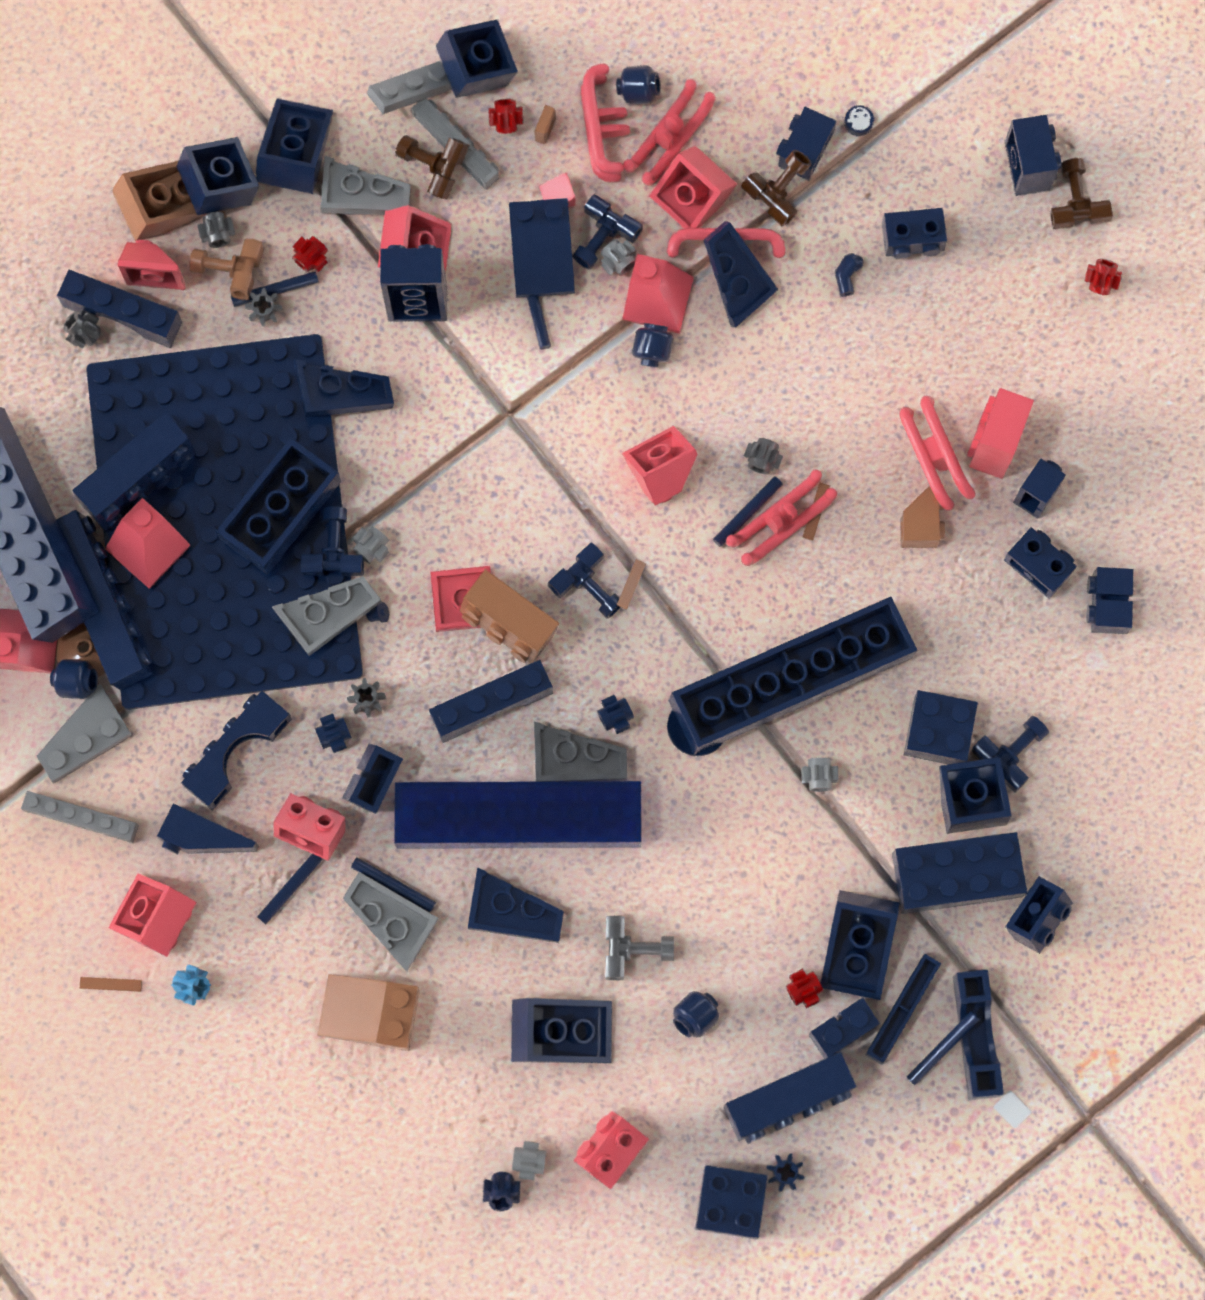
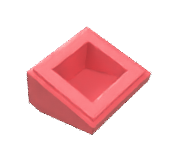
M567 172L539 186L543 200L568 198V208L576 205L575 194Z

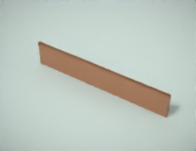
M819 483L813 503L824 495L826 490L830 488V485ZM822 512L806 524L802 538L813 541Z
M635 560L617 606L627 610L646 563Z
M80 977L79 989L141 992L142 980Z

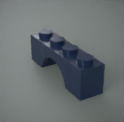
M70 269L57 294L64 308L77 313L84 310L94 316L114 320L134 330L143 338L168 348L172 347L183 323L176 310Z
M538 660L430 708L429 713L442 743H445L471 731L476 725L498 713L519 706H527L552 695L553 686L541 660Z
M263 691L257 696L253 694L247 699L243 705L245 710L238 718L233 717L227 722L223 728L225 733L217 742L212 740L202 753L205 756L197 765L192 763L182 775L184 780L181 784L212 811L232 789L227 777V762L233 750L241 743L252 739H264L273 742L292 720L290 714Z
M988 969L958 972L953 976L958 1023L970 1011H973L980 1018L961 1039L968 1100L1000 1097L1004 1095L1000 1062L997 1058L992 1032V998Z

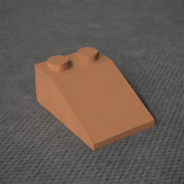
M178 161L123 173L112 189L135 241L163 235L206 215L197 216L177 169Z
M328 974L317 1036L409 1051L420 989L418 986L389 981Z

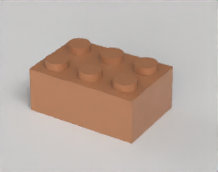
M486 569L464 596L459 611L463 614L462 618L473 627L479 625L487 631L486 635L491 641L498 645L505 644L512 650L511 654L523 663L526 661L529 663L535 662L553 638L559 622Z

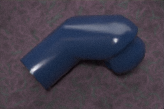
M847 254L835 270V277L841 297L854 294L851 276L855 271L863 267V259L860 255Z

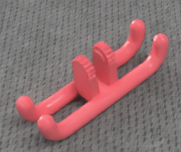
M601 63L593 65L586 71L581 86V101L592 170L599 179L605 182H618L622 178L621 172L624 170V165L621 162H611L605 157L602 138L625 136L630 133V128L628 124L600 125V122L619 120L628 116L625 107L598 109L595 86L604 84L607 81L606 74L609 72V66Z
M688 79L685 82L684 89L633 157L626 159L623 163L626 172H634L643 163L656 144L664 148L666 151L650 172H645L642 176V181L646 186L653 185L661 177L705 120L714 105V93L707 92L700 107L684 127V122L679 115L689 103L696 90V82L693 79Z
M685 228L678 230L668 241V256L671 258L677 257L682 242L686 240H704L716 228ZM735 228L743 240H766L772 245V252L776 258L785 256L784 240L774 230L765 228Z
M925 395L921 398L920 405L933 436L922 440L913 420L914 412L911 408H901L899 415L937 501L945 510L950 511L955 506L954 501L945 491L936 469L940 472L949 469L956 486L966 499H973L976 493L967 481L934 409V399Z
M813 470L796 488L739 532L726 538L727 545L734 548L744 543L766 525L774 532L770 538L753 551L742 555L741 562L745 566L758 562L824 511L835 500L837 496L836 489L828 488L821 498L799 515L793 505L820 482L822 478L821 471Z

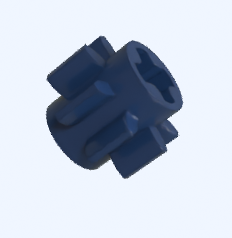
M615 695L601 700L603 708L597 710V713L605 730L608 731L614 728L616 734H619L629 729L630 724L628 721L633 719L634 715L627 700L622 698L617 701Z
M333 713L319 718L322 726L315 728L322 748L331 747L333 753L346 749L344 741L352 737L344 718L336 720Z
M791 1153L787 1156V1160L783 1161L779 1155H776L777 1165L775 1167L771 1165L766 1167L767 1170L773 1172V1177L767 1182L773 1183L776 1181L779 1184L778 1192H782L784 1185H789L794 1191L796 1190L794 1181L796 1179H805L803 1175L798 1174V1168L802 1167L803 1162L795 1165L792 1162L793 1155ZM787 1164L790 1166L789 1171L794 1173V1176L788 1177L786 1181H782V1175L777 1173V1169H782Z
M494 1173L491 1180L484 1179L483 1202H489V1206L496 1211L509 1210L513 1203H520L521 1182L514 1181V1177L510 1173Z

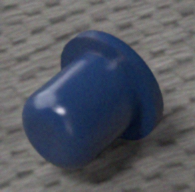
M381 602L366 614V618L370 622L380 621L385 623L389 619V609L384 602Z

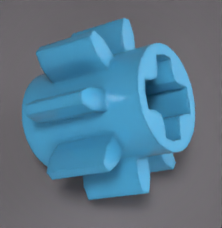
M187 964L186 971H176L177 973L171 983L176 992L174 995L175 999L195 1005L196 999L206 998L211 986L206 978L207 971Z

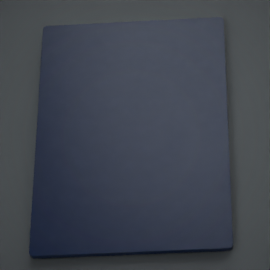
M311 334L96 362L87 365L86 372L97 469L164 412L188 436L196 452L193 462L186 469L177 470L170 476V482L162 489H155L147 496L148 500L146 501L191 545L186 552L148 589L106 551L107 567L114 571L118 579V584L115 585L119 595L122 594L128 602L130 610L127 611L129 619L136 623L140 631L141 637L138 638L140 645L146 648L152 659V663L149 664L152 675L120 690L122 706L125 709L131 710L258 693L261 691L266 692L356 680L363 676L357 621L308 656L272 608V606L281 603L286 604L298 600L299 597L308 594L310 596L327 590L329 587L352 580L351 576H342L340 571H325L324 576L303 575L301 572L302 554H321V549L328 546L329 523L323 522V508L343 507L340 484L268 575L220 541L216 533L217 529L290 437L338 471L331 415L305 418L295 369L296 359L306 361L308 365L322 367V364L325 365L320 335ZM344 523L340 526V548L345 550V555H348ZM109 528L106 532L103 530L105 548L116 528Z

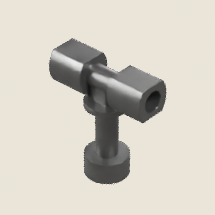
M606 916V940H609V956H606L605 980H624V961H630V955H661V961H674V936H661V942H631V936H624L625 916Z

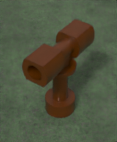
M405 135L398 142L395 153L397 157L407 162L414 158L429 165L430 173L434 174L427 192L440 199H448L455 182L451 178L456 164L463 163L470 145L456 138L449 137L443 153L438 152L436 155H433L419 148L416 139Z
M793 150L785 161L788 166L776 182L773 180L767 182L761 175L754 172L741 185V188L754 200L761 199L770 208L767 213L781 226L789 224L798 212L785 199L787 196L785 188L797 173L803 175L811 166L809 158L798 150Z
M1072 158L1061 163L1062 176L1069 178L1072 199L1067 202L1068 206L1051 208L1052 228L1073 227L1075 221L1088 219L1091 224L1111 221L1113 214L1110 200L1091 202L1090 197L1084 196L1080 176L1086 172L1084 160L1082 158Z

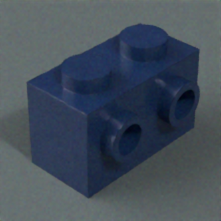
M943 208L884 213L882 231L886 257L894 256L895 259H904L910 257L911 254L923 253L924 256L938 255L940 251L945 250L947 235Z
M1032 527L1012 547L1004 559L1007 564L1048 599L1055 594L1077 567L1073 563V557L1068 552L1056 549L1051 544V539L1041 530L1035 531Z
M1038 876L1005 927L1014 940L1040 954L1043 948L1049 946L1053 941L1055 930L1060 922L1065 921L1070 915L1073 902L1064 889Z

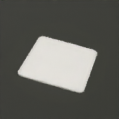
M1011 1090L994 1105V1109L1013 1128H1017L1031 1114V1110Z

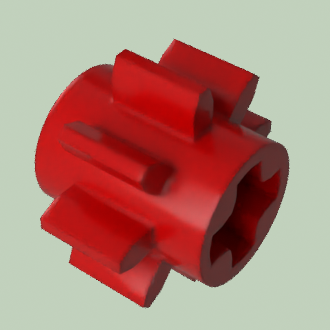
M513 99L496 100L494 108H488L489 126H495L497 133H514L518 130L517 125H523V107H516V101Z
M301 236L292 246L295 255L292 257L293 261L307 273L311 269L319 272L328 263L325 256L328 249L314 236L307 240Z
M1097 259L1095 265L1088 264L1085 282L1090 283L1089 290L1100 295H1109L1111 289L1118 290L1122 279V272L1117 271L1118 264L1107 259Z
M802 968L789 976L791 983L785 985L795 1006L803 1003L807 1009L820 1001L817 995L824 992L813 971L806 974Z

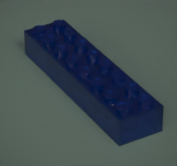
M641 781L395 782L394 844L397 849L641 848Z

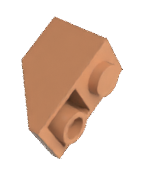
M930 485L902 513L900 518L901 548H937L940 539L945 537V522L939 520V510H944V508L937 501Z

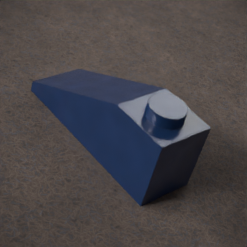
M174 803L157 834L159 840L163 842L161 847L177 855L180 850L188 854L257 852L259 848L255 841Z

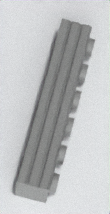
M427 99L419 101L411 108L415 119L444 148L449 137L456 138L470 145L461 165L485 190L499 179L498 167L493 162L489 163L486 160V155L474 147V143L470 138H465L461 134L462 131L457 125L453 126L449 122L450 119L444 112L440 113L437 110L436 104L431 99L429 101Z
M30 791L26 792L21 807L24 812L121 839L132 844L139 827L136 822Z

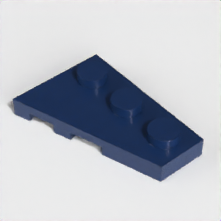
M724 221L704 239V243L730 326L736 328L779 289L732 224Z
M296 359L295 369L305 418L393 409L394 400L389 377L356 370L345 372L333 369L334 366L322 364V367L308 365L306 361Z
M477 867L468 929L559 943L564 911L533 895L527 894Z

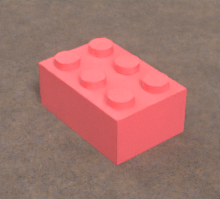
M999 388L996 397L990 395L967 456L972 458L969 465L970 468L1003 479L1016 452L1034 402L1033 399Z

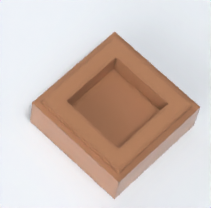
M548 105L544 106L535 128L536 142L544 145L547 143L556 122L555 108Z

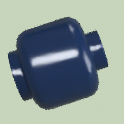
M648 65L626 67L622 71L621 78L616 80L617 94L619 96L622 95L624 101L629 105L652 103L655 97L660 94L659 74L654 72Z
M645 323L644 328L636 330L632 354L634 357L641 359L640 365L658 368L659 362L665 363L669 361L673 345V335L667 332L668 327Z
M63 659L51 671L50 684L61 698L86 699L97 688L98 674L88 661Z
M690 992L674 1007L673 1023L677 1030L688 1038L691 1036L696 1038L702 1037L718 1022V1003L709 993Z

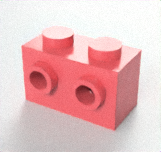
M290 793L273 822L274 837L329 861L345 834L346 817L342 816L335 809H326L315 804L308 797H299Z
M611 1111L598 1122L592 1137L581 1144L573 1161L611 1190L649 1139L623 1117Z

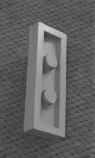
M441 61L370 85L367 95L381 113L386 114L452 90L443 64Z

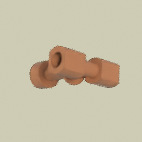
M245 239L240 256L234 255L231 260L208 257L206 250L193 249L189 263L190 271L203 274L207 268L229 272L230 278L233 279L230 286L232 297L249 300L254 284L252 271L253 268L259 267L264 251L263 244L259 240Z

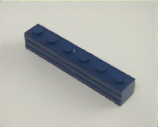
M927 954L922 956L865 1054L867 1057L881 1065L885 1062L939 969L940 962Z

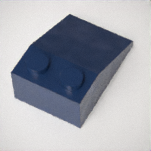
M276 98L257 155V182L313 194L322 164L333 110Z
M568 198L509 202L516 298L575 294Z
M839 890L821 978L822 988L881 1000L900 902Z
M541 998L512 999L511 1062L611 1063L612 1001Z

